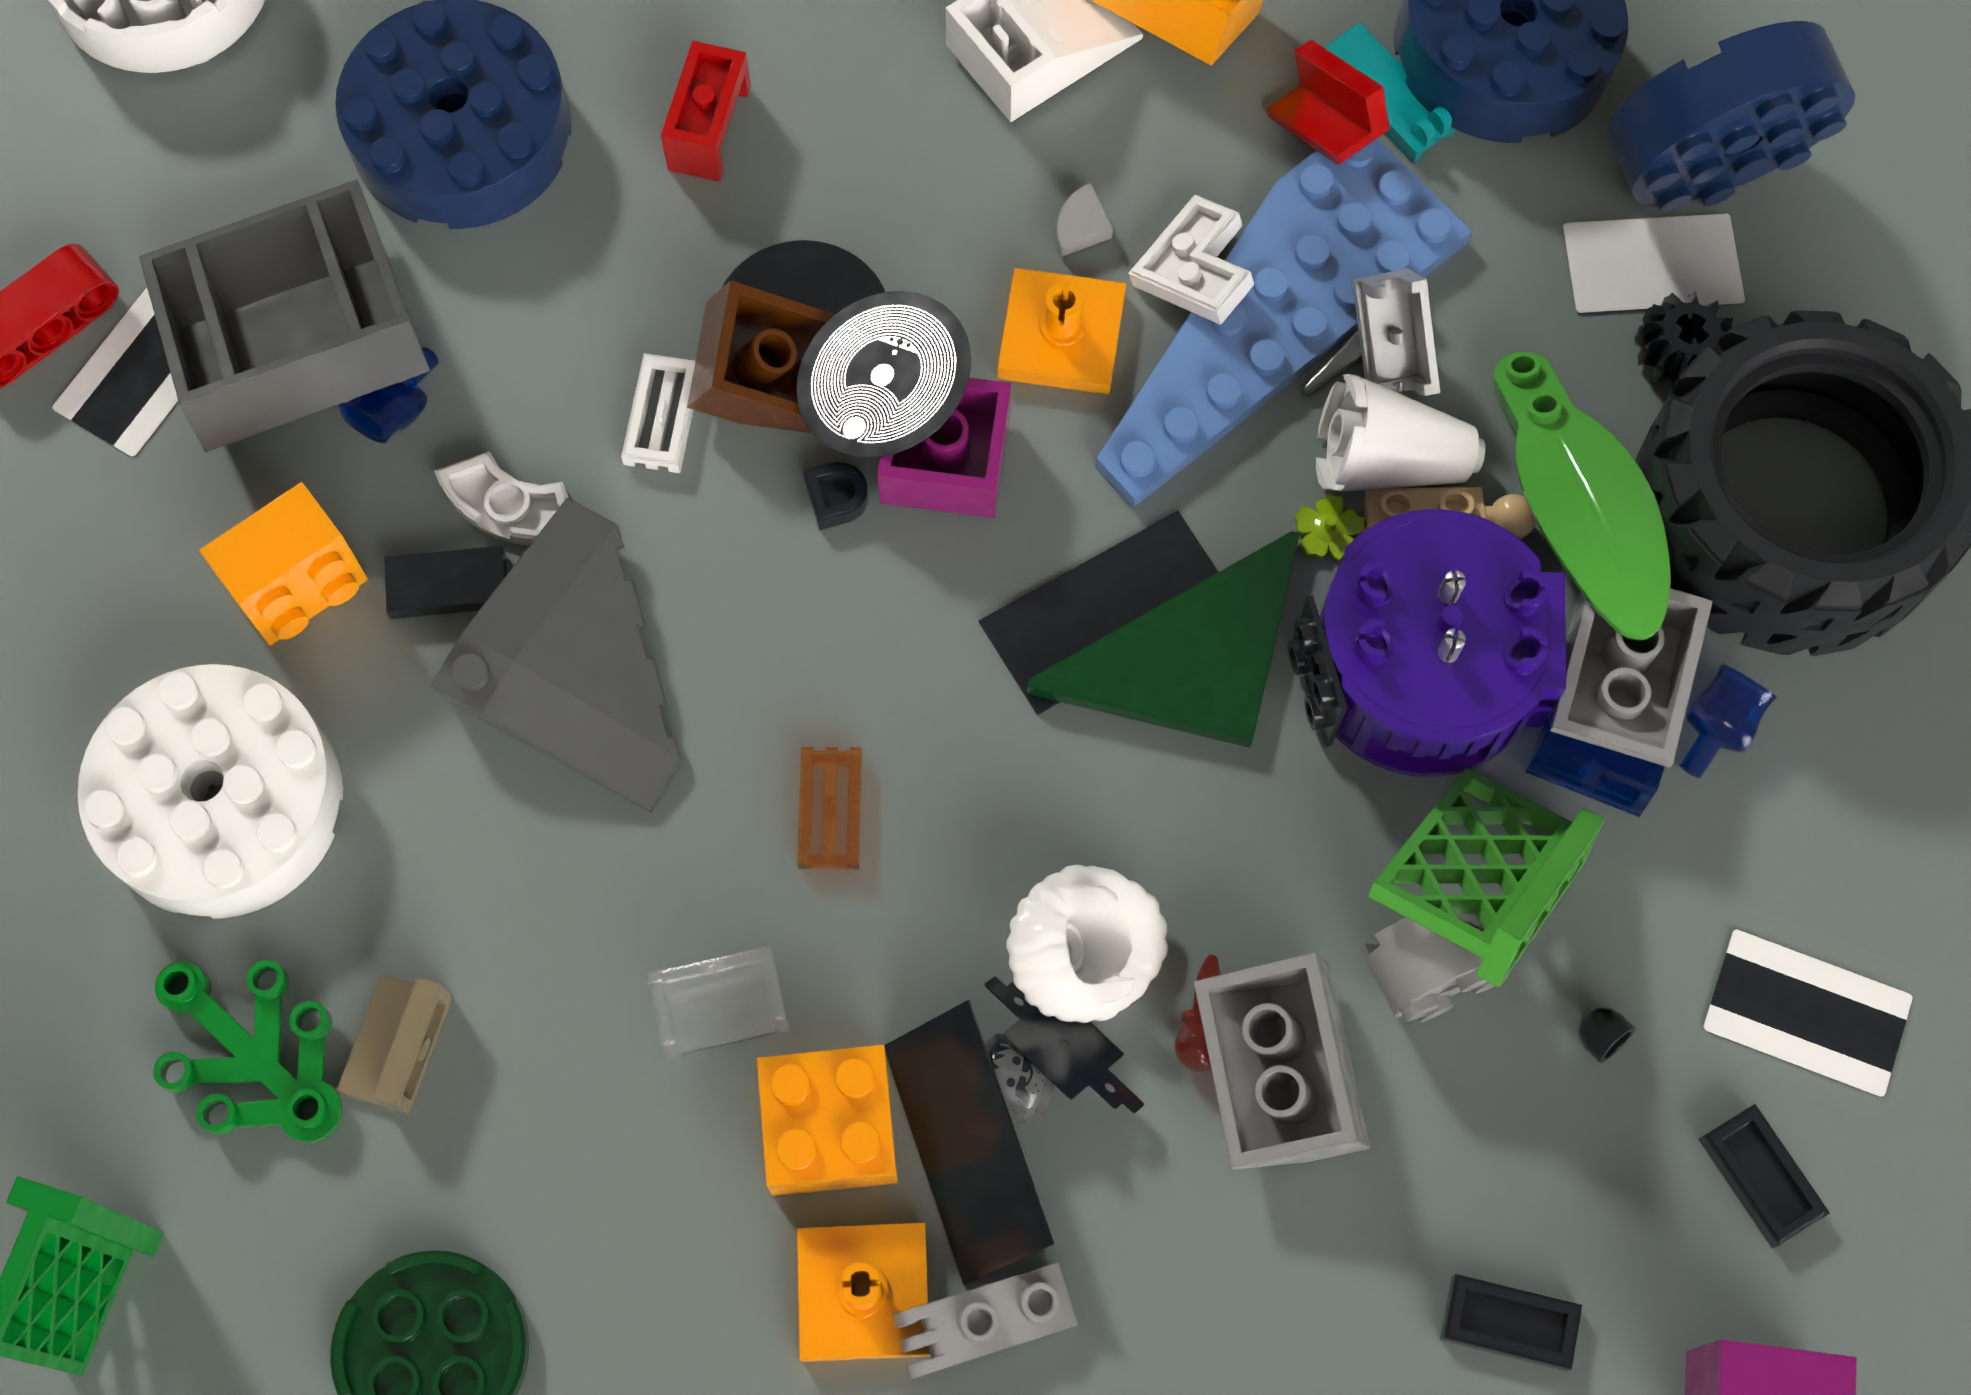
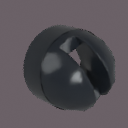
M1597 1008L1582 1018L1579 1026V1035L1585 1049L1599 1063H1603L1630 1039L1636 1028L1622 1014L1611 1008Z

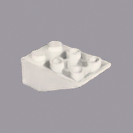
M957 0L945 8L946 46L1010 123L1143 38V33L1135 24L1091 0Z

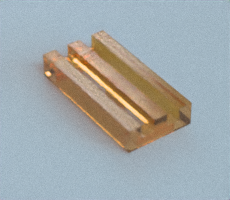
M801 747L797 860L799 869L860 870L862 747H850V751H838V747H825V751H814V747ZM814 766H825L822 855H812ZM838 766H849L847 855H835Z

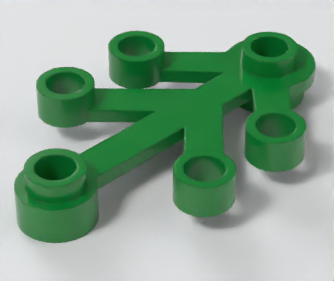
M272 960L258 961L250 967L246 976L247 986L255 994L254 1038L210 997L212 990L210 979L199 967L191 962L177 961L163 968L155 982V994L159 1002L176 1014H191L235 1057L190 1059L180 1052L165 1053L154 1065L153 1076L157 1084L169 1092L181 1093L187 1091L192 1086L262 1082L278 1098L236 1103L223 1094L208 1095L199 1103L196 1111L197 1121L202 1128L215 1135H224L235 1128L280 1125L288 1136L304 1143L323 1140L333 1133L341 1120L343 1109L338 1092L324 1082L325 1036H327L332 1027V1018L327 1009L316 1001H304L296 1005L290 1014V1027L300 1037L296 1079L280 1064L282 995L288 989L289 976L278 963ZM267 971H276V984L268 990H260L258 981L261 975ZM181 975L188 976L189 984L187 989L181 994L172 995L170 992L172 981ZM309 1012H319L321 1020L317 1028L312 1031H303L301 1028L303 1017ZM183 1062L185 1066L183 1077L177 1082L168 1083L166 1078L168 1068L174 1063ZM316 1099L318 1102L316 1115L309 1120H301L298 1114L300 1105L305 1100ZM218 1104H226L228 1107L227 1118L218 1125H211L209 1114L212 1108Z

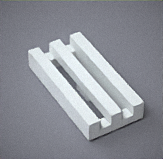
M644 353L621 455L623 465L635 467L636 463H643L647 469L658 470V466L668 467L669 472H681L693 415V409L687 408L695 367L694 360ZM656 369L665 370L648 449L639 448ZM678 372L685 373L669 452L662 451Z

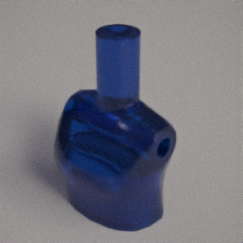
M422 347L430 368L429 372L362 395L349 402L340 403L339 409L344 420L363 436L383 444L395 432L406 429L415 421L427 404V395L418 383L439 364L436 354L429 348Z
M1722 664L1712 683L1697 697L1686 714L1687 721L1694 727L1699 736L1679 767L1688 774L1700 779L1720 748L1738 753L1744 752L1754 739L1764 713L1777 697L1754 680Z

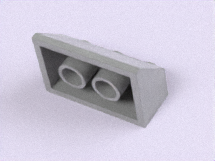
M1315 952L1194 981L1232 1169L1312 1162L1370 1149L1330 965Z

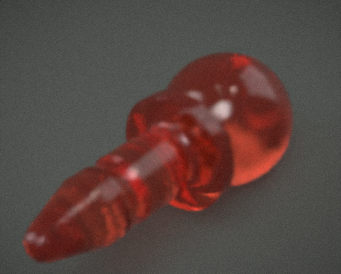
M1208 955L1197 974L1196 981L1221 975L1218 958L1215 955ZM1195 990L1193 1009L1182 1013L1181 1021L1185 1026L1177 1034L1174 1047L1176 1056L1183 1066L1192 1071L1203 1072L1210 1070L1211 1064Z

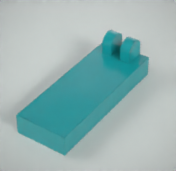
M1361 22L1324 47L1383 86L1390 128L1384 134L1413 164L1422 158L1425 151L1443 138L1448 139L1455 134L1456 129L1451 127L1452 117L1447 109L1438 106L1429 112L1415 98L1405 83L1407 74L1403 66Z

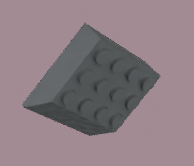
M358 179L139 256L179 405L205 452L227 444L236 443L249 436L291 423L307 415L340 403L349 402L354 398L395 383L404 382L409 378L430 371L392 265Z

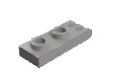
M1058 1262L892 1315L895 1328L907 1327L920 1320L924 1333L900 1340L903 1353L928 1346L931 1359H920L907 1366L910 1379L1078 1325Z

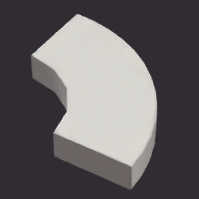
M489 451L434 470L443 492L461 516L482 532L513 544L530 546L565 499L569 498L563 482L537 485L516 480L499 468Z

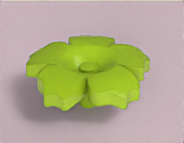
M1329 493L1324 499L1317 500L1315 510L1301 506L1299 512L1294 515L1297 533H1300V536H1305L1299 544V549L1305 553L1306 557H1315L1320 560L1326 557L1328 551L1330 557L1339 563L1344 549L1354 538L1366 530L1364 526L1365 517L1357 515L1353 509H1348L1342 514L1343 497L1334 496L1332 493Z

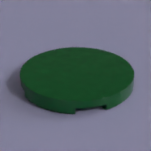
M438 1250L420 1251L398 1257L385 1263L386 1266L368 1278L355 1292L350 1301H346L340 1312L332 1336L330 1356L332 1378L338 1395H517L521 1388L529 1358V1333L524 1312L517 1297L507 1283L497 1273L471 1257Z

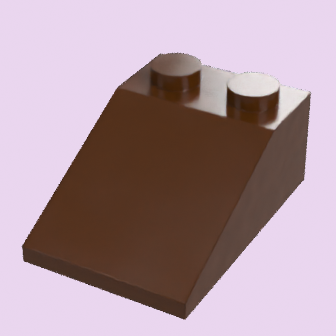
M730 280L706 302L687 408L739 424L812 433L799 409L797 377L803 356L812 339L821 327L835 314Z

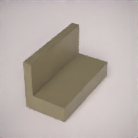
M380 974L336 1091L345 1096L409 1115L453 998L441 983L418 976L415 983Z

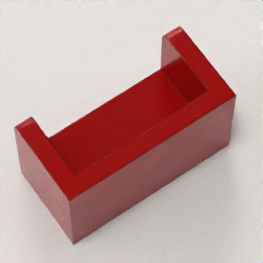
M692 40L660 135L669 171L713 181H721L724 169L720 149L737 97H747L751 88L746 52Z

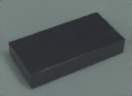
M503 546L384 557L386 612L390 619L480 610L507 575L506 553Z
M1756 1104L1698 1139L1772 1249L1780 1246L1830 1214Z
M1454 1274L1451 1277L1440 1340L1569 1371L1572 1370L1582 1305Z

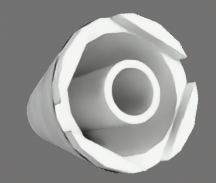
M1345 374L1343 377L1346 383L1336 381L1332 386L1323 408L1317 439L1327 441V458L1316 457L1318 483L1324 490L1345 492L1465 483L1472 473H1478L1481 469L1485 457V443L1483 439H1479L1475 426L1360 376Z

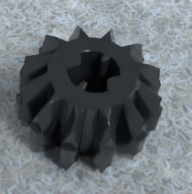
M1696 291L1689 294L1684 302L1672 292L1663 299L1660 306L1653 304L1652 307L1647 309L1642 318L1643 325L1639 326L1635 334L1634 344L1641 348L1637 356L1638 365L1655 367L1651 374L1652 383L1666 376L1671 379L1672 387L1674 388L1681 374L1701 350L1708 345L1715 348L1720 343L1724 334L1733 328V318L1717 317L1715 315L1719 309L1718 300L1705 307L1699 304Z

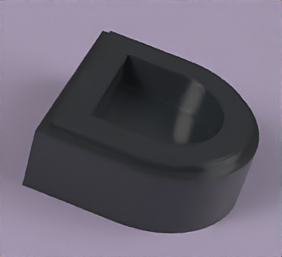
M837 462L803 471L819 530L851 522L864 512L868 503L867 481L859 469L847 463Z

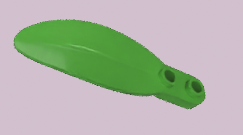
M1527 351L1515 352L1505 356L1497 363L1494 369V392L1517 435V472L1526 502L1540 531L1586 600L1610 626L1625 637L1634 640H1644L1653 636L1661 628L1666 616L1671 572L1663 519L1655 495L1646 477L1627 449L1611 432L1594 418L1575 408L1553 367L1545 357Z

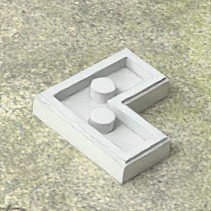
M1194 195L1130 270L1128 275L1132 285L1221 325L1254 286L1250 271L1217 257L1243 226L1239 212Z

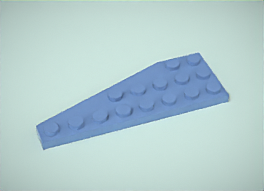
M1378 138L1339 165L1316 150L1275 182L1225 259L1229 263L1250 271L1254 286L1221 325L1195 313H1190L1096 458L1095 468L1133 508L1136 507L1358 331L1352 280L1406 268L1425 278L1468 244L1473 231Z

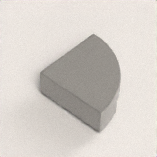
M1091 183L1076 190L1066 200L1058 216L1056 241L1060 257L1112 238L1113 227Z

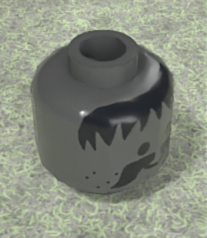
M994 1033L990 1035L984 1043L1012 1122L1024 1124L1035 1113L1043 1115L1049 1105L1055 1085L1018 1051L1003 1034Z

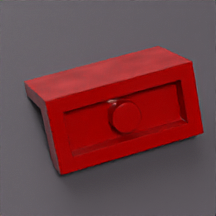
M1312 39L1294 50L1300 86L1266 108L1269 118L1337 165L1390 130L1383 86Z

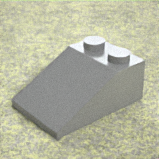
M1670 588L1667 612L1661 628L1647 639L1634 640L1625 637L1610 626L1589 604L1580 591L1566 639V690L1554 706L1550 731L1670 768L1674 762L1713 601Z

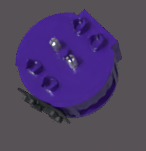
M1445 509L1417 510L1395 515L1369 527L1344 549L1320 616L1313 595L1307 596L1300 619L1295 620L1293 640L1288 641V654L1292 669L1296 676L1304 674L1310 695L1304 697V704L1310 727L1313 731L1321 730L1326 747L1332 746L1336 737L1350 751L1362 759L1385 770L1416 777L1454 775L1462 773L1466 767L1471 770L1490 761L1517 738L1524 726L1541 727L1566 690L1565 573L1541 572L1540 559L1518 537L1487 519L1465 512Z

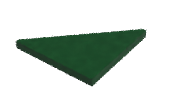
M1291 531L1033 676L1029 679L1027 694L1250 748L1253 742L1300 533Z

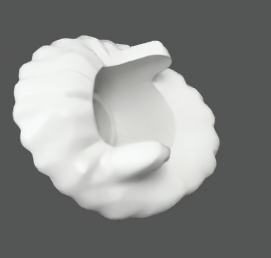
M1082 865L1067 866L1060 872L1051 874L1042 882L1036 884L1030 890L1028 897L1020 900L1017 907V915L1010 921L1011 933L1006 941V949L1009 953V967L1013 972V982L1024 993L1025 1000L1030 1005L1037 1006L1040 1013L1047 1017L1055 1016L1061 1021H1076L1080 1023L1111 1019L1119 1011L1124 1010L1131 1003L1139 999L1147 990L1150 981L1158 975L1169 948L1166 941L1167 922L1160 913L1159 902L1153 895L1147 893L1137 882L1128 880L1114 870L1097 866L1084 867Z

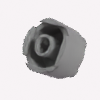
M1462 892V893H1458V894H1455V895H1465V894H1464V892ZM1456 914L1458 919L1483 932L1484 928L1476 914ZM1407 917L1399 919L1376 933L1374 938L1378 945L1364 943L1360 947L1395 1017L1403 1016L1406 1022L1418 1018L1420 1023L1443 1014L1454 1006L1449 997L1459 992L1464 993L1473 990L1475 994H1478L1495 986L1476 976L1483 958Z

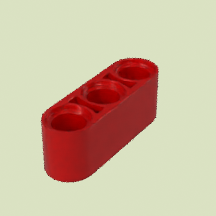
M69 244L59 248L0 291V388L12 383L106 313L118 299V285L80 244Z

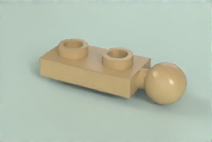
M1482 487L1387 488L1365 490L1363 509L1366 530L1380 521L1395 515L1425 509L1454 510L1476 515L1505 528L1519 539L1529 535L1536 524L1524 496L1508 494L1500 497L1492 506H1484Z

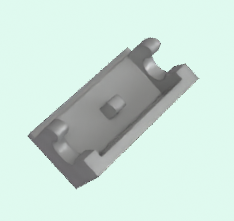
M1406 268L1352 280L1365 379L1397 393L1414 390L1417 394L1423 396L1441 393L1427 279Z

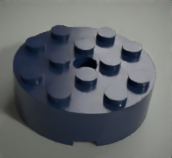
M478 0L423 1L386 18L371 29L350 53L340 74L336 89L335 104L339 129L363 183L381 204L395 214L417 223L418 219L429 222L447 223L449 229H465L492 224L519 212L537 199L555 179L563 165L561 158L567 145L568 135H571V114L557 62L546 41L537 30L518 15L505 8Z
M1404 0L1394 30L1395 55H1399L1402 66L1407 74L1405 83L1411 93L1429 112L1438 106L1447 109L1452 117V128L1480 139L1502 143H1521L1523 137L1550 133L1552 138L1568 131L1584 120L1599 102L1627 41V7L1625 0Z
M1790 21L1745 31L1719 41L1718 44L1722 53L1689 69L1684 59H1682L1635 91L1618 108L1607 128V135L1634 199L1642 205L1658 207L1661 213L1672 212L1701 198L1705 206L1714 205L1732 196L1735 193L1734 187L1755 180L1778 167L1780 170H1788L1804 163L1812 155L1809 148L1820 140L1827 139L1842 131L1847 126L1845 117L1854 105L1855 92L1825 29L1821 25L1808 21Z

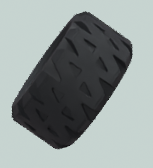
M1791 311L1781 325H1777L1769 315L1762 316L1727 331L1715 348L1708 345L1702 349L1681 374L1651 425L1636 457V463L1655 495L1663 519L1670 561V588L1713 601L1707 627L1718 634L1743 632L1745 635L1740 643L1741 645L1779 655H1790L1805 649L1809 650L1811 656L1830 654L1856 648L1873 636L1878 638L1883 636L1918 607L1955 568L1971 547V408L1966 410L1961 408L1962 389L1959 383L1930 353L1923 360L1912 353L1909 339L1903 334L1869 319H1862L1857 327L1847 325L1841 314L1834 311ZM1766 418H1790L1819 425L1839 435L1866 459L1880 482L1887 506V530L1884 543L1857 553L1823 554L1789 545L1765 531L1743 510L1729 486L1722 461L1723 434L1750 421Z

